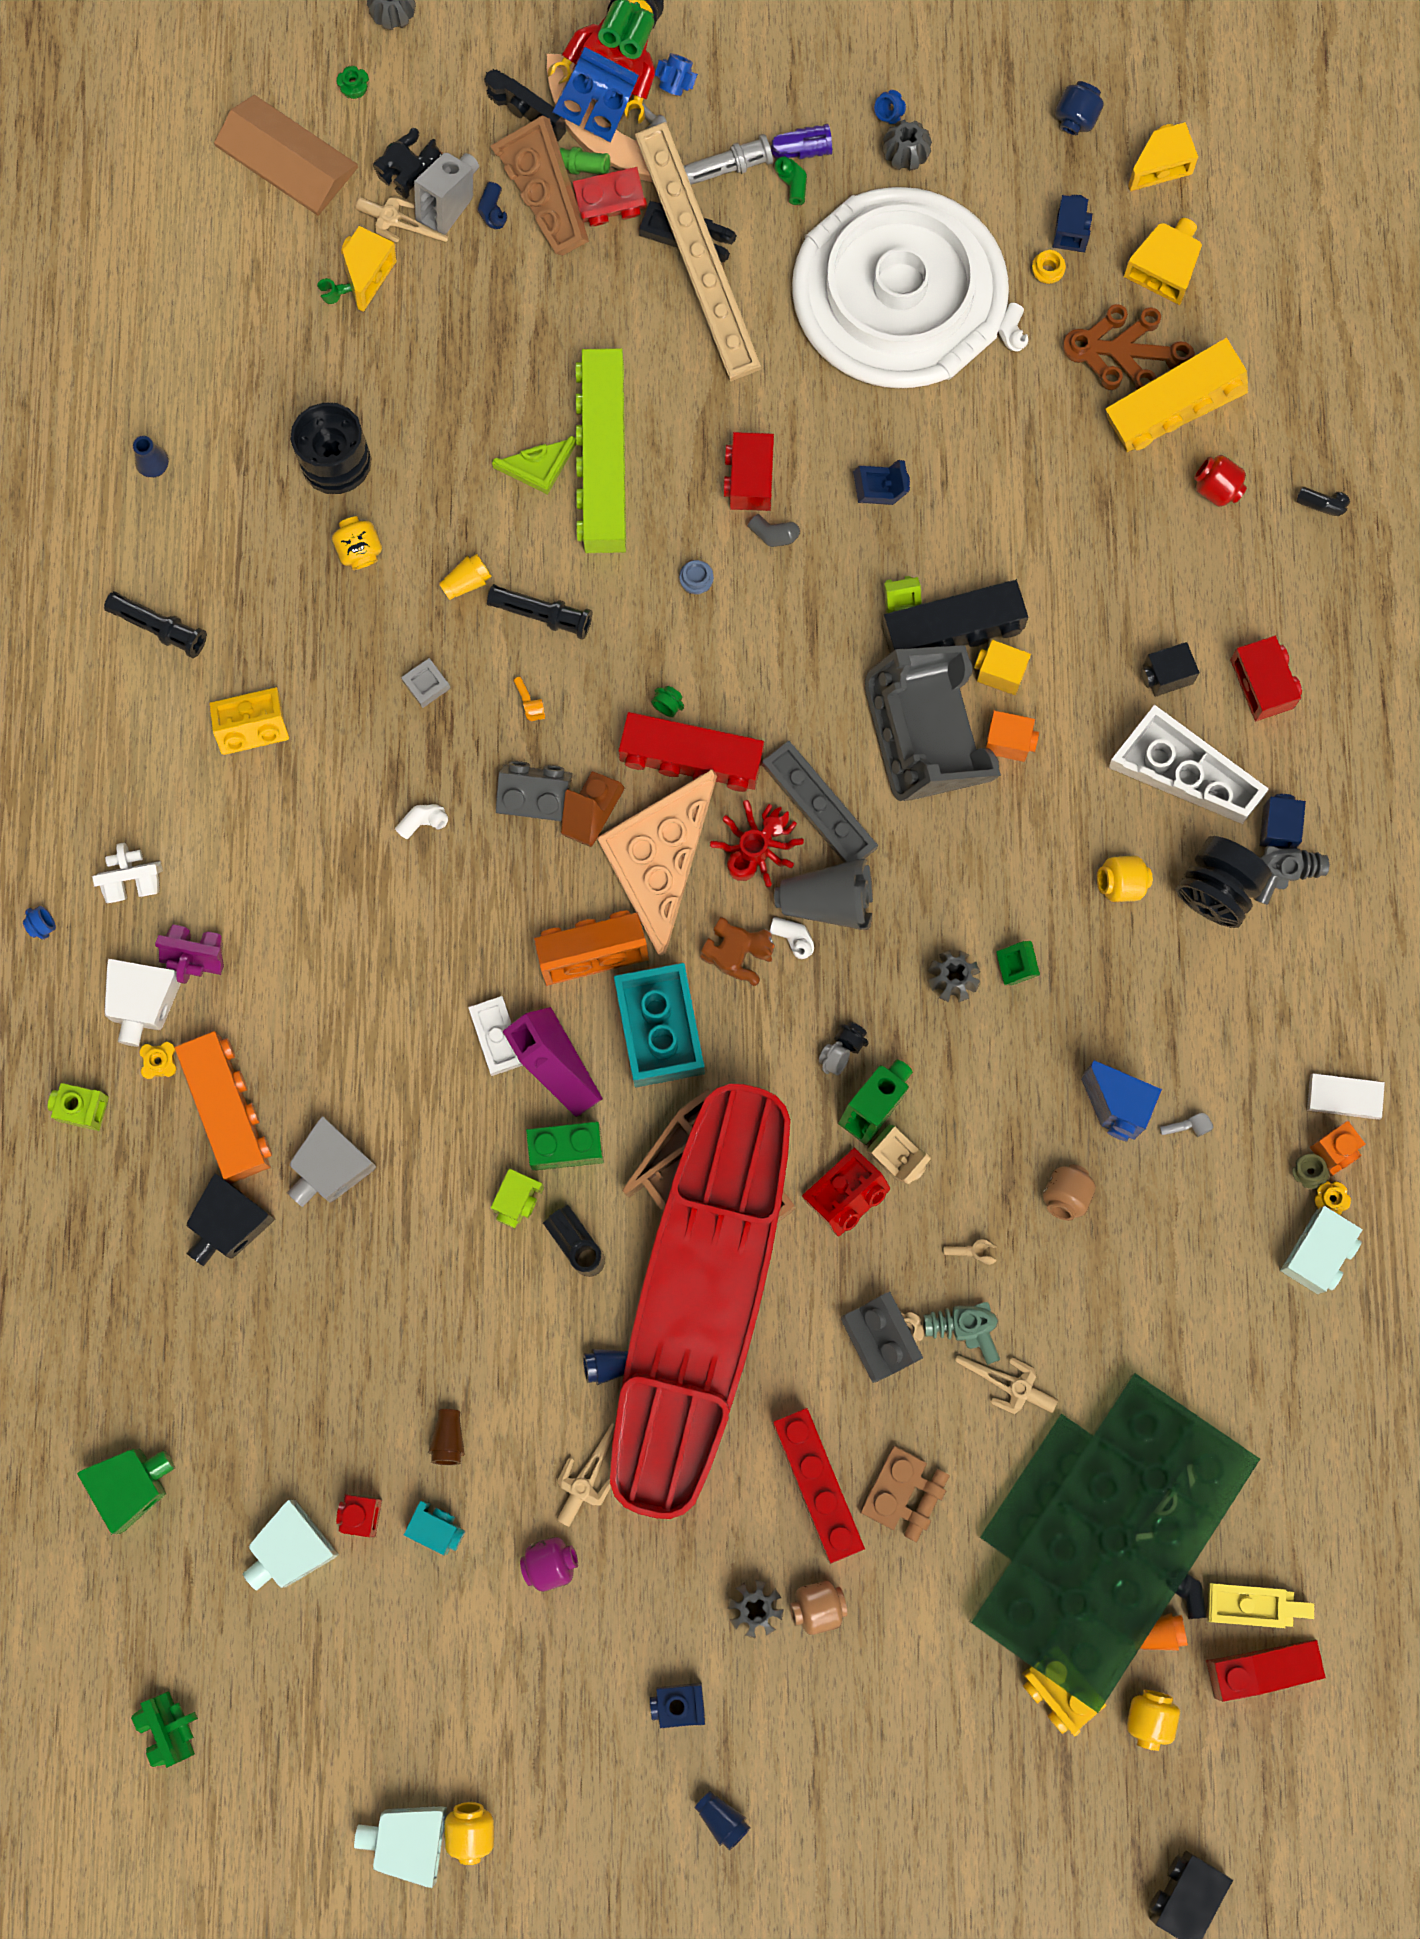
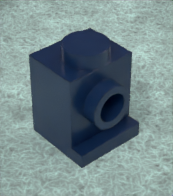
M1062 195L1052 248L1085 253L1090 237L1093 213L1087 212L1089 199L1082 195Z
M702 1683L657 1687V1696L650 1697L651 1719L659 1720L660 1728L705 1725ZM674 1700L682 1701L684 1711L680 1714L672 1713L670 1703Z

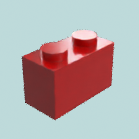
M733 432V445L726 444L725 465H732L731 476L724 477V497H730V510L771 511L774 434Z
M1276 635L1235 650L1230 661L1255 722L1296 707L1301 700V683L1296 676H1292L1288 666L1289 655L1284 645L1279 644Z

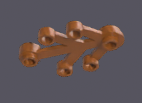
M1120 304L1112 305L1108 309L1106 317L1091 329H1075L1069 332L1063 343V350L1066 356L1076 363L1086 362L1101 379L1102 386L1108 390H1115L1120 386L1123 374L1118 367H1108L1099 355L1111 356L1135 382L1134 385L1137 390L1145 386L1140 382L1141 378H1148L1151 382L1156 379V375L1151 370H1143L1133 358L1166 361L1167 366L1172 370L1195 356L1193 347L1187 342H1175L1170 347L1133 343L1146 332L1154 331L1158 328L1161 314L1156 308L1152 307L1144 309L1139 321L1113 341L1099 339L1112 328H1120L1125 324L1128 313L1126 308ZM1119 313L1122 319L1116 320L1112 318L1111 314ZM1151 316L1156 322L1149 323L1145 320V317ZM1075 342H1084L1086 346L1078 347ZM1176 351H1183L1187 356L1180 357L1176 354ZM1114 375L1116 376L1117 381L1111 382L1106 378V376Z

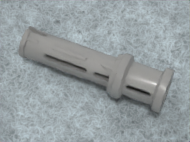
M765 134L759 135L758 140L739 145L738 142L734 143L729 151L701 159L683 167L690 185L735 170L737 173L742 174L747 171V168L765 162L767 165L773 164V157Z

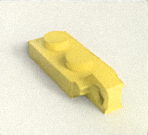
M1208 1583L1207 1622L1285 1628V1626L1293 1627V1617L1314 1619V1603L1295 1602L1294 1592L1286 1591V1589Z

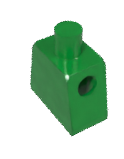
M898 1059L894 1061L889 1069L880 1065L847 1105L838 1124L867 1146L909 1089L908 1084L905 1082L912 1075V1069Z
M132 1449L83 1469L77 1475L112 1535L125 1532L166 1495L159 1479L174 1470L175 1465L165 1450L147 1460L141 1449Z

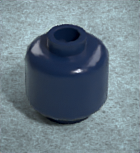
M1078 81L1076 85L1066 87L1055 109V116L1061 122L1060 128L1063 131L1076 136L1079 132H1089L1094 128L1104 107L1103 100L1100 97V90L1083 81Z

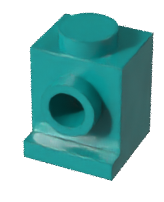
M420 1501L404 1536L442 1555H447L450 1549L456 1551L466 1532L461 1527L453 1524L456 1517L439 1508H435L434 1512L431 1513L428 1511L431 1504L426 1501Z

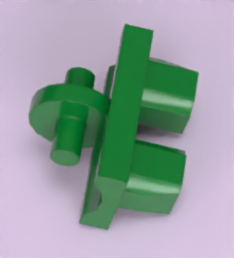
M169 1691L140 1703L142 1708L133 1714L131 1719L136 1731L140 1734L150 1729L152 1731L156 1744L146 1748V1756L151 1767L166 1765V1768L195 1755L189 1741L194 1737L188 1724L198 1719L196 1712L185 1716L180 1703L174 1704Z

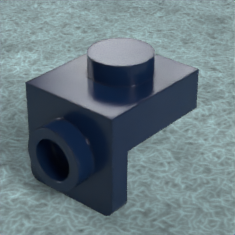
M897 460L890 467L858 466L853 471L858 503L894 505L910 491V477L904 460Z

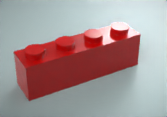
M628 712L619 747V758L629 768L635 770H644L645 767L658 769L660 774L668 777H679V774L691 776L695 780L713 770L717 775L716 782L727 784V787L731 790L746 792L747 789H756L765 741Z
M808 1408L774 1421L772 1424L828 1562L831 1564L865 1550Z

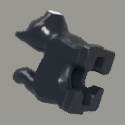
M411 128L407 135L389 144L383 156L373 163L378 178L389 186L391 184L393 175L397 176L393 180L397 185L395 190L405 199L410 196V190L414 187V181L442 155V152L436 146L435 139L429 141L421 150L419 156L415 155L408 148L418 140L419 131L416 128Z

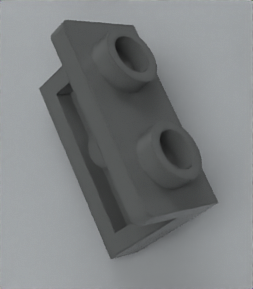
M509 762V765H504L499 772L496 813L562 821L565 792L569 789L573 773L564 772L563 767L547 765L543 769L531 768L527 762Z

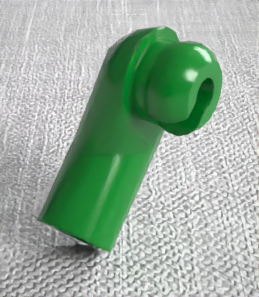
M786 156L778 158L774 168L778 176L790 187L789 203L793 205L804 204L807 184L805 170L794 160Z

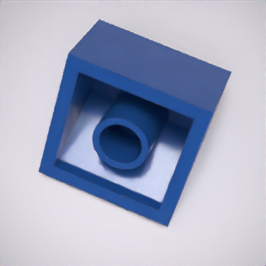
M1095 1060L1085 1070L1081 1078L1100 1125L1109 1129L1107 1132L1109 1135L1122 1141H1128L1129 1138L1135 1140L1146 1129L1162 1089Z

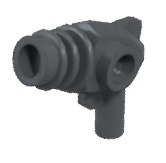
M1270 845L1266 846L1264 855L1260 858L1270 868L1272 876L1255 900L1268 905L1275 888L1286 889L1289 881H1296L1299 878L1304 880L1307 877L1319 878L1320 876H1326L1330 866L1328 856L1321 855L1319 852L1308 853L1306 850L1301 851L1298 848L1280 849Z

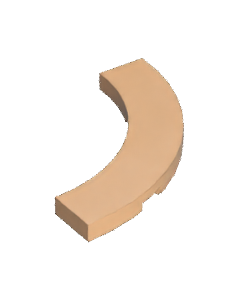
M547 54V75L548 69L552 64L562 61L564 57L561 54ZM572 63L571 66H570L571 73H572L573 67H574V65H575L574 63ZM556 67L555 72L548 77L549 89L555 105L566 82L558 84L563 77V71L559 67ZM571 100L564 101L565 106L570 111H581L579 104ZM591 102L580 126L565 119L566 129L587 152L608 153L611 160L610 167L613 166L619 170L637 167L640 180L653 182L636 140L616 130L611 142L584 129L594 107ZM602 116L594 117L595 122L599 126L604 128L611 127Z

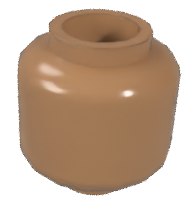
M1071 1164L1068 1167H1058L1053 1170L1043 1192V1200L1047 1205V1210L1053 1216L1070 1221L1086 1214L1096 1189L1093 1179L1088 1176L1089 1172L1075 1164Z
M821 1581L799 1587L796 1590L795 1602L789 1604L794 1625L801 1624L804 1631L809 1635L838 1629L842 1625L843 1617H846L848 1614L842 1589L840 1587L835 1588L830 1581Z

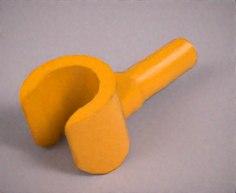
M515 678L514 683L522 697L527 720L545 719L542 699L531 700L522 678Z

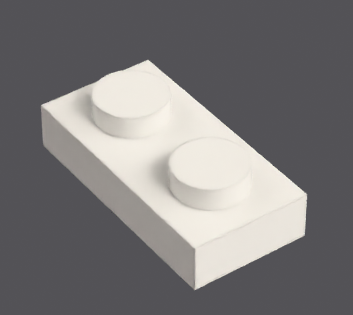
M500 996L468 1007L491 1076L523 1066L503 1033V1030L512 1024L503 997Z

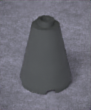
M856 859L782 880L780 887H776L774 892L776 908H781L783 915L859 930H868L871 927L872 913H866V908L869 907V902H873L870 867L866 865L867 859Z

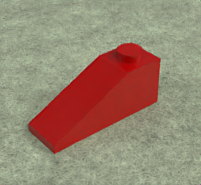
M1317 1640L1206 1660L1214 1699L1222 1702L1257 1696L1326 1678Z

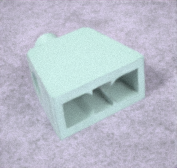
M288 1500L249 1545V1549L258 1561L243 1573V1576L256 1591L271 1578L283 1588L331 1561L339 1554L297 1501Z
M447 1807L386 1809L381 1813L379 1827L358 1824L354 1848L375 1851L373 1863L375 1871L432 1888L437 1882Z

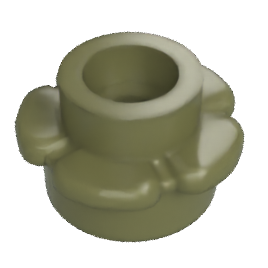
M1307 1154L1299 1157L1296 1160V1167L1292 1171L1294 1179L1297 1182H1301L1302 1186L1308 1189L1317 1188L1319 1184L1326 1183L1329 1178L1326 1162L1316 1154ZM1307 1170H1314V1174H1308Z

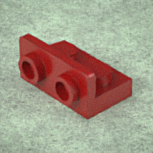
M637 167L572 181L583 223L589 222L590 227L609 223L608 217L620 214L622 219L638 217L641 215V210L646 209L647 202L643 195Z
M854 1147L808 1189L802 1197L839 1237L845 1231L853 1229L859 1222V1219L871 1207L879 1205L890 1191V1186L883 1174Z

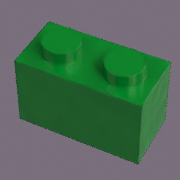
M599 1122L526 1129L529 1165L533 1171L604 1163Z

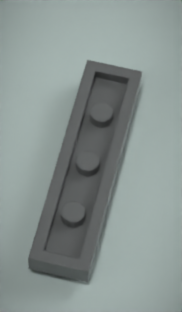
M790 741L786 742L762 761L764 769L844 863L856 859H865L878 848V844Z

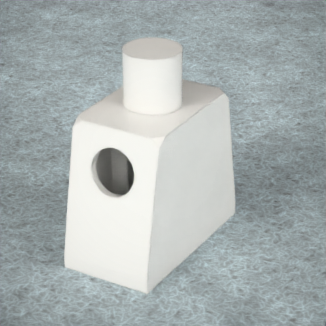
M108 959L105 1016L112 1022L121 1024L117 1042L138 1047L143 1028L161 1030L181 985V983L177 982V972L175 970Z

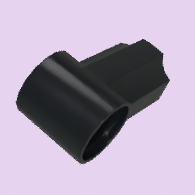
M569 1205L558 1209L543 1222V1225L566 1255L572 1267L580 1275L593 1277L603 1270L605 1265L603 1251L593 1240ZM585 1250L596 1252V1260L589 1267H582L578 1263L579 1255Z

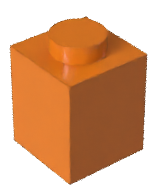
M994 710L985 748L991 749L998 757L1025 762L1028 752H1035L1039 732L1033 731L1035 719Z

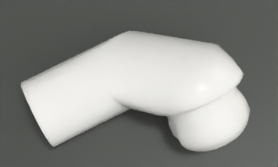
M1010 303L998 331L1005 346L1011 351L1022 350L1029 341L1028 335H1023V330H1020L1017 326L1024 312V308L1017 303Z

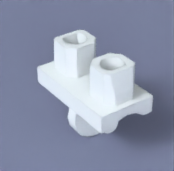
M119 843L116 846L117 854L106 856L105 859L108 867L119 865L121 869L101 872L92 876L94 887L100 886L106 903H112L127 899L123 882L126 880L135 879L139 897L159 893L158 874L163 870L161 861L132 866L131 862L143 860L141 850L129 852L126 843Z

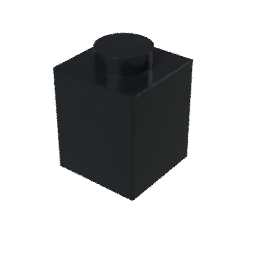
M1188 642L1148 654L1143 668H1141L1143 682L1147 688L1151 687L1155 697L1193 685L1200 673Z

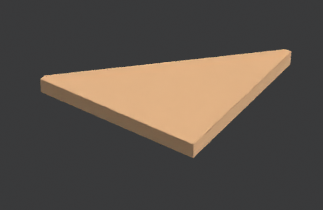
M710 770L597 837L659 955L666 953L717 779V775L713 770Z

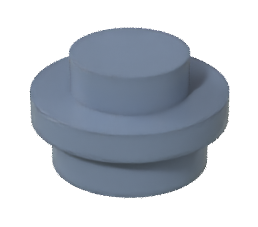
M693 560L682 567L679 580L685 591L691 594H702L712 586L714 575L707 563Z

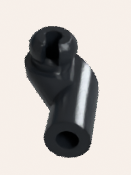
M1303 487L1298 494L1297 503L1329 515L1340 516L1347 511L1350 499L1343 492H1336L1330 497Z
M1175 1568L1169 1571L1165 1576V1585L1169 1590L1185 1600L1188 1619L1207 1618L1201 1582L1185 1570Z

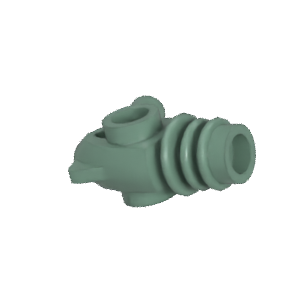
M988 1302L975 1306H954L952 1316H950L948 1308L945 1309V1317H943L941 1311L938 1312V1317L935 1316L933 1311L931 1314L923 1315L925 1337L932 1336L936 1339L937 1332H939L940 1337L944 1338V1332H946L947 1338L950 1340L953 1331L957 1341L965 1340L967 1348L974 1349L980 1347L987 1365L1001 1360L990 1335V1332L997 1327L998 1319L991 1312Z

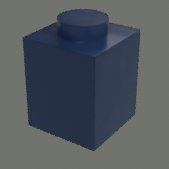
M1276 794L1274 797H1270L1263 806L1259 846L1266 847L1270 845L1280 849L1297 848L1301 844L1303 837L1306 801L1295 800L1296 797L1290 794Z

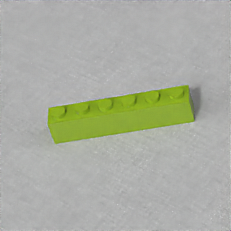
M582 349V362H576V383H582V393H576V413L582 414V425H576L577 446H583V457H576L577 477H583V488H577V509H583V520L577 521V541H584L585 553L626 552L623 349Z

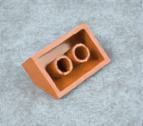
M628 910L619 911L611 914L609 920L596 923L595 919H587L576 923L573 929L562 931L561 928H551L540 933L541 936L534 938L546 986L648 961L647 943L638 912L630 914Z

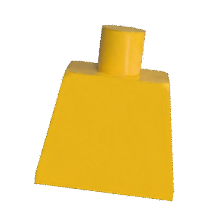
M1181 218L1175 228L1165 223H1160L1131 256L1124 277L1180 305L1202 247V243L1193 238L1197 225L1188 218Z

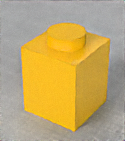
M992 640L988 651L981 649L974 667L980 670L977 682L1016 696L1031 654Z

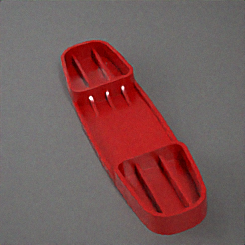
M730 1083L716 1088L705 1098L688 1137L656 1234L638 1304L622 1388L620 1390L610 1470V1485L614 1497L624 1508L640 1515L656 1519H673L684 1515L696 1504L715 1459L743 1372L759 1313L781 1209L791 1122L784 1103L775 1094L762 1088Z

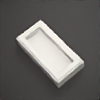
M1311 1074L1307 1111L1379 1120L1382 1118L1385 1082Z

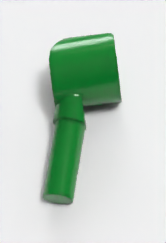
M328 278L320 280L317 284L320 291L331 289L329 293L320 296L327 304L338 302L342 294L352 291L350 283L335 285Z

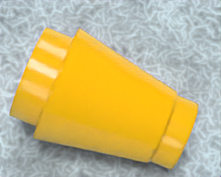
M478 554L471 558L467 555L444 580L439 582V585L449 600H452L455 597L486 585L485 581L492 576Z

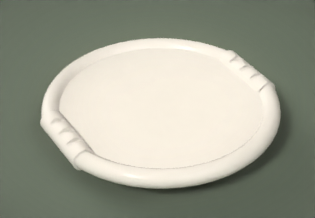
M888 187L850 196L805 235V240L797 255L793 270L792 297L794 308L802 330L812 346L825 360L841 372L862 382L881 387L915 388L938 383L946 379L950 380L997 338V333L1008 305L1009 283L1006 264L1002 252L988 228L978 217L956 201L918 188Z

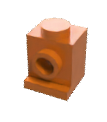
M1346 1121L1310 1146V1149L1314 1154L1324 1159L1329 1174L1333 1176L1360 1158L1361 1154L1358 1150L1366 1145V1143L1350 1122Z

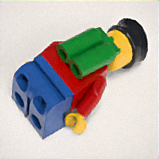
M611 0L607 7V15L599 25H588L578 29L573 34L561 54L564 57L562 61L552 64L548 69L549 77L555 72L556 67L561 68L563 77L558 84L566 82L553 109V113L580 126L591 100H595L596 102L584 129L611 142L624 110L628 120L630 110L634 108L639 109L641 112L638 117V124L643 122L645 118V111L642 105L643 99L647 100L655 76L651 55L646 51L647 42L657 20L662 15L664 0ZM572 63H574L575 65H574L573 71H572V73H571L570 66H571ZM633 94V95H634L633 100H632V101H629L631 95ZM571 100L579 104L581 111H570L565 106L564 101ZM602 116L608 119L611 127L604 128L599 126L595 122L594 117Z

